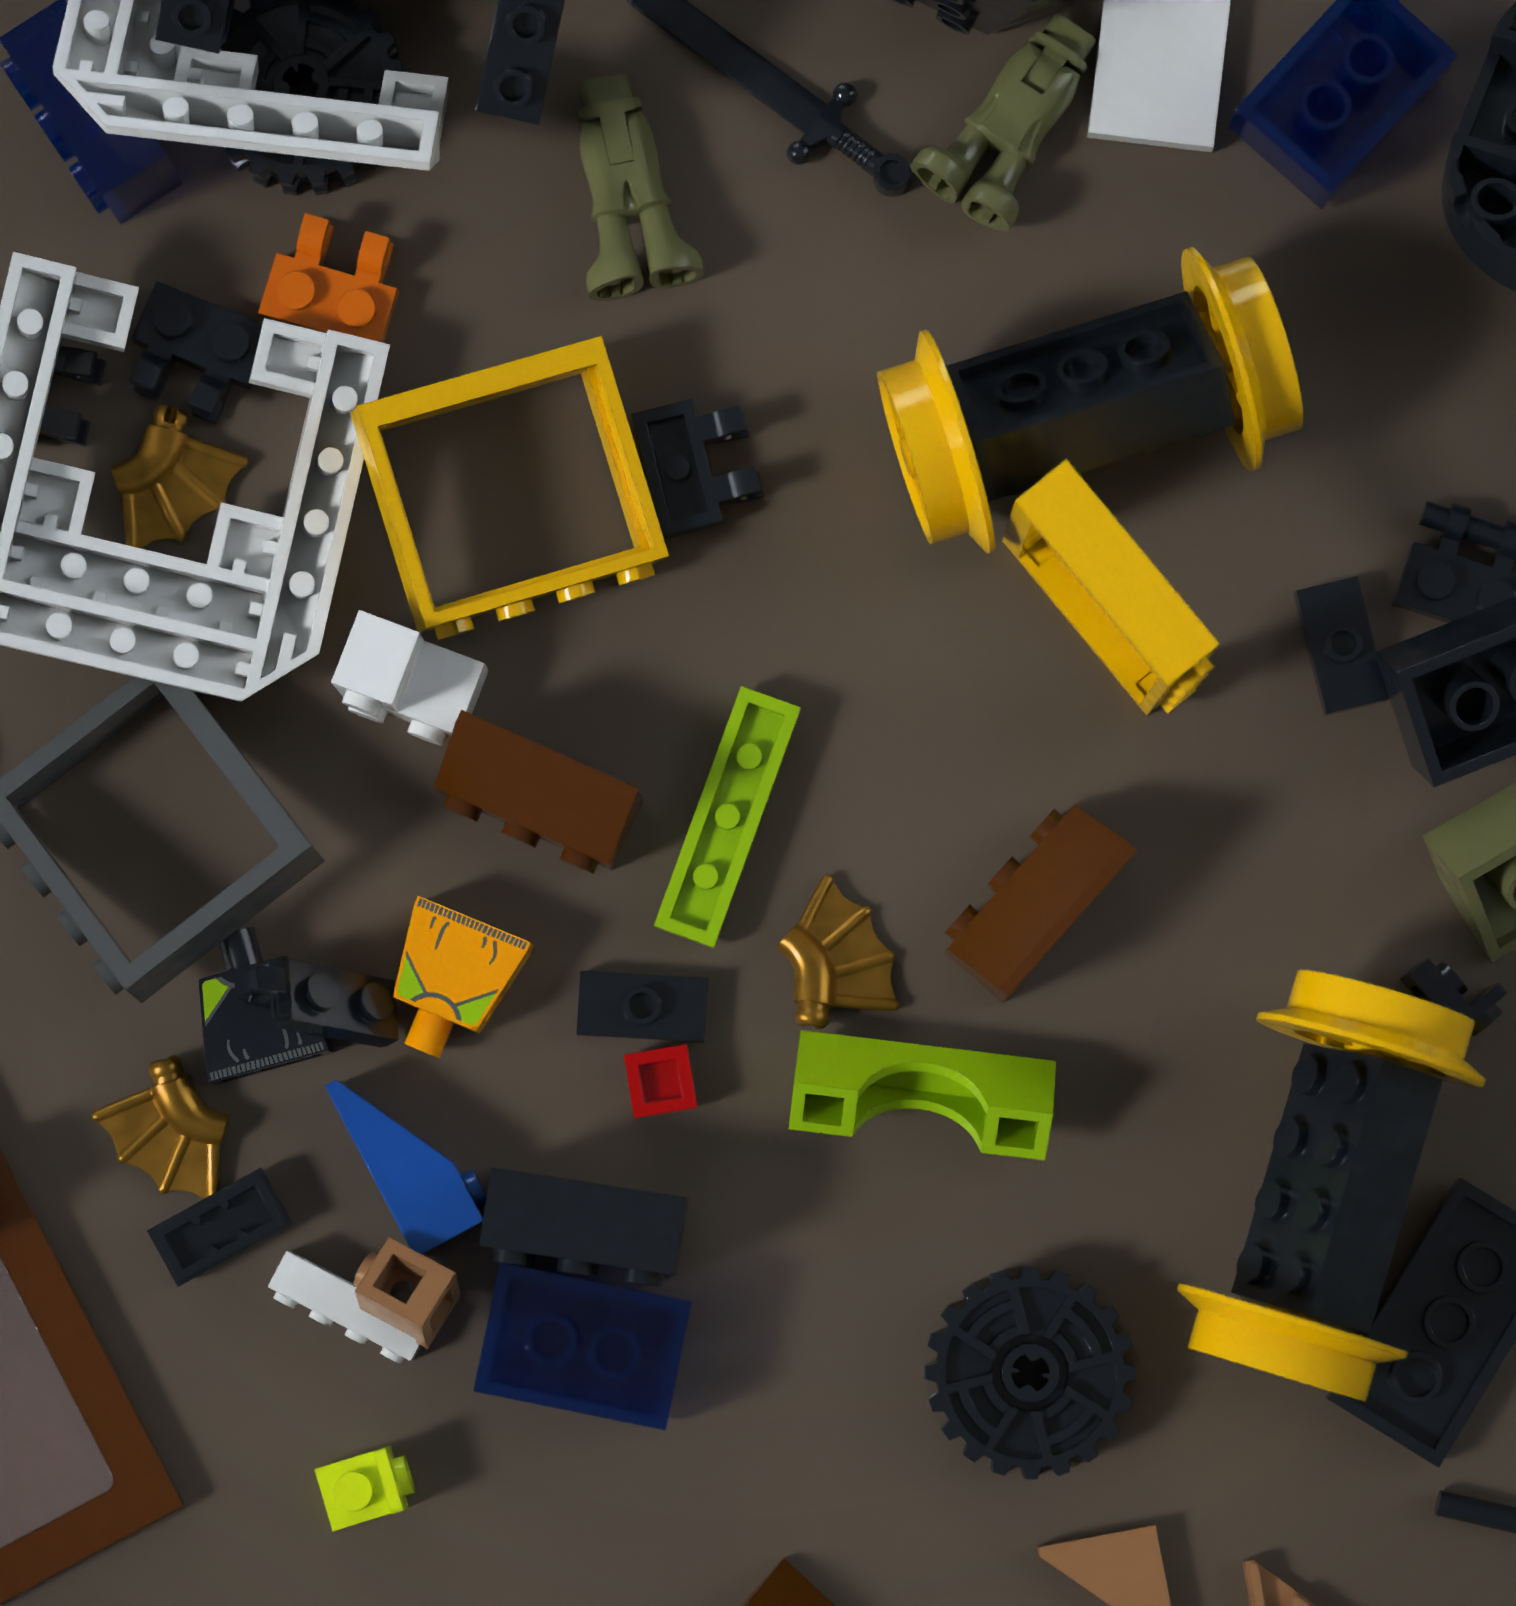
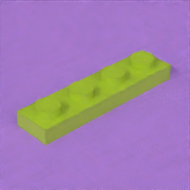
M743 686L740 687L655 920V928L710 948H715L798 720L801 707Z

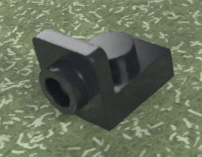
M1429 958L1419 962L1400 978L1402 983L1416 998L1451 1009L1474 1020L1475 1024L1471 1034L1473 1037L1484 1030L1502 1013V1010L1495 1003L1508 993L1502 984L1498 982L1489 986L1471 1003H1468L1462 997L1468 990L1461 978L1446 963L1441 962L1435 966Z

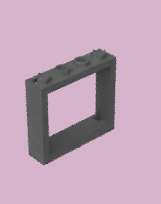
M132 677L0 779V842L7 849L17 844L29 861L20 867L22 872L42 897L45 898L53 892L65 909L57 915L59 922L79 946H82L87 941L91 943L101 957L93 967L113 993L117 995L125 989L141 1003L150 998L325 862L321 854L205 703L192 690ZM165 697L272 836L279 848L131 961L18 809Z

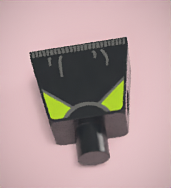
M255 927L238 929L219 943L226 972L199 979L206 1074L209 1083L219 1085L334 1053L329 1038L277 1028V1020L272 1019L271 1009L238 1003L235 1000L234 978L236 976L244 975L252 970L254 965L269 966V963L273 962V960L291 959L290 957L281 956L263 961Z

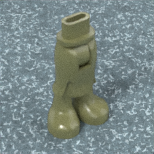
M1055 14L1042 33L1038 31L1033 32L1028 42L1009 58L984 101L964 119L966 127L947 149L935 146L923 148L910 164L911 171L932 193L943 201L952 204L956 202L967 186L971 174L989 147L998 153V156L985 174L967 192L962 200L961 209L971 219L984 226L998 231H1009L1016 222L1020 212L1017 200L1012 195L1016 184L1026 166L1034 165L1041 142L1073 100L1079 80L1087 71L1084 59L1095 45V38L1067 18Z
M614 74L589 79L580 83L579 88L583 108L577 111L580 123L579 149L593 200L591 220L597 223L599 232V256L586 273V287L589 298L596 301L616 300L630 296L643 287L644 281L640 261L636 254L629 229V224L641 222L647 271L652 286L667 289L687 285L699 280L705 274L703 259L697 249L679 238L669 212L672 200L667 195L661 180L654 133L642 111V100L632 96L628 75Z

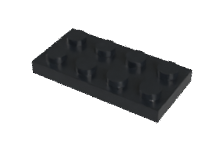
M1462 1178L1456 1179L1377 1310L1370 1333L1364 1332L1362 1335L1364 1338L1408 1352L1406 1359L1376 1364L1366 1402L1331 1391L1325 1397V1399L1438 1468L1516 1340V1211Z

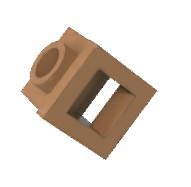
M388 1237L378 1254L371 1252L366 1256L354 1279L355 1294L361 1310L416 1339V1343L427 1349L461 1296L455 1272ZM409 1289L414 1292L406 1304L394 1298L399 1291Z

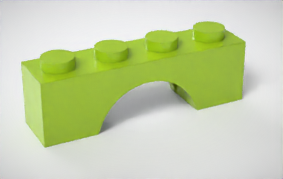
M800 1030L788 1129L853 1137L865 1122L881 1113L898 1109H920L941 1114L960 1124L973 1137L981 1153L1045 1161L1053 1118L1056 1061Z

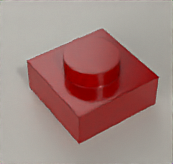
M687 1044L624 1055L634 1119L698 1108Z

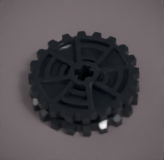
M249 0L251 8L244 13L233 9L228 40L221 47V51L258 55L259 72L255 90L293 94L291 86L294 82L299 81L300 85L304 86L303 79L310 78L316 89L313 97L378 104L385 70L405 72L402 61L396 59L399 53L390 31L381 32L382 27L378 23V15L370 7L358 12L357 6L354 5V0ZM228 147L224 149L225 154L229 157V162L238 171L250 166L249 172L253 175V180L256 184L266 188L273 180H276L282 186L284 194L297 196L302 185H311L316 196L328 194L330 182L338 179L346 187H349L358 182L356 174L358 168L365 165L375 170L379 166Z
M1021 1267L1019 1278L1012 1280L1009 1279L1004 1270L990 1274V1286L984 1290L971 1283L962 1290L966 1302L959 1309L947 1305L940 1316L947 1323L944 1333H931L928 1341V1346L937 1352L936 1362L924 1365V1378L936 1382L937 1392L928 1397L932 1412H945L948 1418L941 1427V1430L949 1441L958 1437H962L966 1441L962 1453L975 1463L983 1455L990 1458L992 1472L1002 1476L1006 1475L1011 1466L1020 1467L1024 1479H1038L1040 1469L1048 1466L1052 1468L1057 1476L1070 1472V1459L1076 1456H1080L1089 1463L1098 1456L1095 1447L1096 1441L1100 1437L1113 1441L1119 1433L1120 1429L1113 1422L1116 1413L1130 1412L1133 1399L1123 1393L1124 1384L1136 1380V1366L1124 1363L1123 1353L1133 1347L1129 1334H1116L1112 1326L1119 1317L1118 1313L1112 1305L1098 1308L1093 1303L1097 1290L1087 1283L1082 1284L1076 1290L1069 1287V1274L1054 1270L1048 1280L1040 1279L1037 1267ZM1025 1355L1032 1362L1039 1358L1045 1361L1047 1372H1040V1375L1045 1377L1046 1380L1041 1387L1034 1389L1028 1383L1022 1384L1019 1387L1014 1384L1012 1373H1018L1019 1369L1013 1367V1364L1020 1356Z

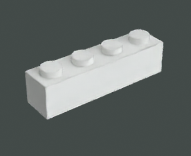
M292 1251L285 1252L268 1285V1288L276 1291L273 1297L275 1300L295 1309L297 1303L311 1309L309 1317L328 1327L331 1326L333 1321L346 1327L345 1336L365 1346L368 1340L373 1341L383 1347L380 1354L399 1364H402L404 1358L409 1361L415 1359L421 1345L416 1343V1339L361 1310L355 1294L356 1287L354 1283Z

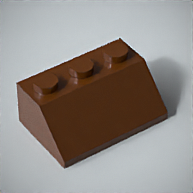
M463 710L460 711L434 784L437 792L446 796L443 808L474 822H478L481 813L505 822L501 830L503 835L532 848H536L539 839L561 847L563 850L559 857L560 860L590 874L595 873L598 864L610 870L613 869L643 802L638 788Z
M1075 804L1065 816L1061 815L1054 808L1030 835V838L1038 846L1021 864L1012 856L987 884L996 892L991 900L980 912L969 904L945 932L954 940L945 953L1001 1003L1010 996L1137 852V849L1128 841Z

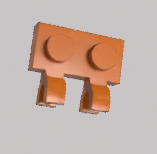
M305 213L298 235L295 257L276 253L258 313L269 319L327 333L328 329L384 343L399 295L397 288L382 284L395 245L390 243L391 239L389 237L365 231L358 255L355 276L324 267L322 265L335 227L330 225V220Z

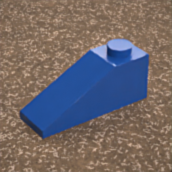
M334 1080L325 1085L330 1098L410 1249L425 1255L483 1223L484 1213L481 1208L485 1207L487 1192L473 1169L463 1174L457 1163L343 1082Z

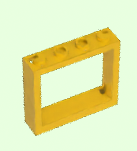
M602 336L357 405L350 413L417 632L422 633L435 629L437 638L440 640L473 630L474 625L471 618L492 611L496 612L499 622L535 611L532 600L556 593L559 604L596 593L593 581L616 575L619 586L654 576L655 572L652 564L669 557ZM581 374L634 548L434 607L381 431Z
M1067 459L1015 500L1002 539L1003 543L1142 711L1149 715L1158 706H1161L1168 714L1196 691V688L1203 683L1202 680L1215 667L1209 658L1219 646V642Z

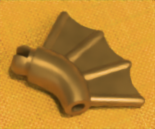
M166 405L156 407L153 425L147 424L137 452L128 460L110 466L117 489L122 498L126 545L143 548L152 541L162 539H176L178 542H184L187 539V531L199 517L219 510L221 502L226 503L225 496L229 482L242 467L247 466V457L183 433L189 419L186 411Z
M825 874L819 881L797 925L775 946L789 960L794 969L793 1003L798 1004L795 1012V1021L801 1027L811 1025L814 1026V1029H823L829 1024V1009L835 1007L892 1012L900 1008V1003L896 1000L891 985L890 976L896 955L889 951L877 938L871 923L872 909L869 906L862 907L845 898L833 882V877L829 874Z
M171 1055L168 1058L150 1063L148 1072L153 1079L154 1085L96 1109L92 1112L91 1117L112 1137L117 1152V1161L121 1164L126 1163L140 1168L149 1174L158 1185L159 1193L167 1194L169 1191H186L205 1199L219 1191L220 1145L225 1139L230 1115L213 1110L203 1103L190 1073L184 1074L182 1060L176 1055Z

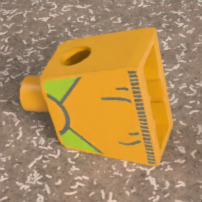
M417 896L393 994L395 999L418 1008L404 1044L440 1058L454 1024L480 1034L528 960L534 945L527 940Z

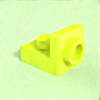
M391 1445L314 1469L332 1532L388 1514L404 1511L409 1508L406 1495L415 1493V1486L407 1459L404 1455L394 1458Z

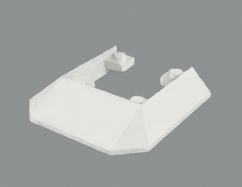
M68 0L54 58L53 74L108 134L430 171L440 160V140L449 96V77L385 70L378 104L255 90L259 72L258 55L221 51L217 54L155 40L162 0Z
M13 252L0 304V646L239 702L244 701L317 656L322 644L364 461L350 413L357 405L378 400L390 344L328 329L327 333L264 318L249 383L310 398L283 516L280 517L221 502L207 564L90 537L81 533L95 472L34 458V453L61 339L66 338L124 352L139 287L76 272L77 267Z

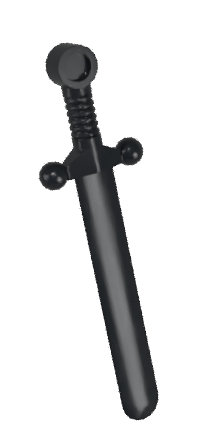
M627 0L635 9L802 131L804 135L800 141H794L787 149V157L791 163L796 165L805 164L811 157L812 148L828 143L837 151H841L843 155L846 154L847 158H851L852 162H856L858 166H861L863 170L873 176L875 188L881 194L895 197L907 190L910 184L911 169L906 159L898 154H883L877 148H873L871 144H868L867 141H863L862 137H858L856 133H853L849 127L841 122L843 107L851 106L857 99V90L852 84L847 82L838 84L833 90V99L826 104L688 1Z

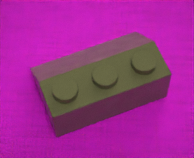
M1516 782L1423 835L1441 882L1483 953L1491 963L1516 949Z

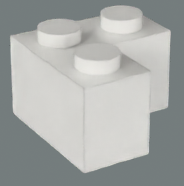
M359 610L331 683L343 696L341 703L349 706L348 711L382 724L387 714L410 722L407 733L433 744L443 746L446 736L451 737L460 711L473 713L488 674V669L483 662L425 641L420 632Z

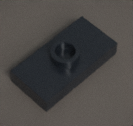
M1358 576L1296 590L1294 598L1324 716L1387 701L1388 695L1374 653L1377 651Z
M580 971L576 1035L705 1043L708 978Z
M261 1167L152 1227L147 1232L177 1287L293 1223Z

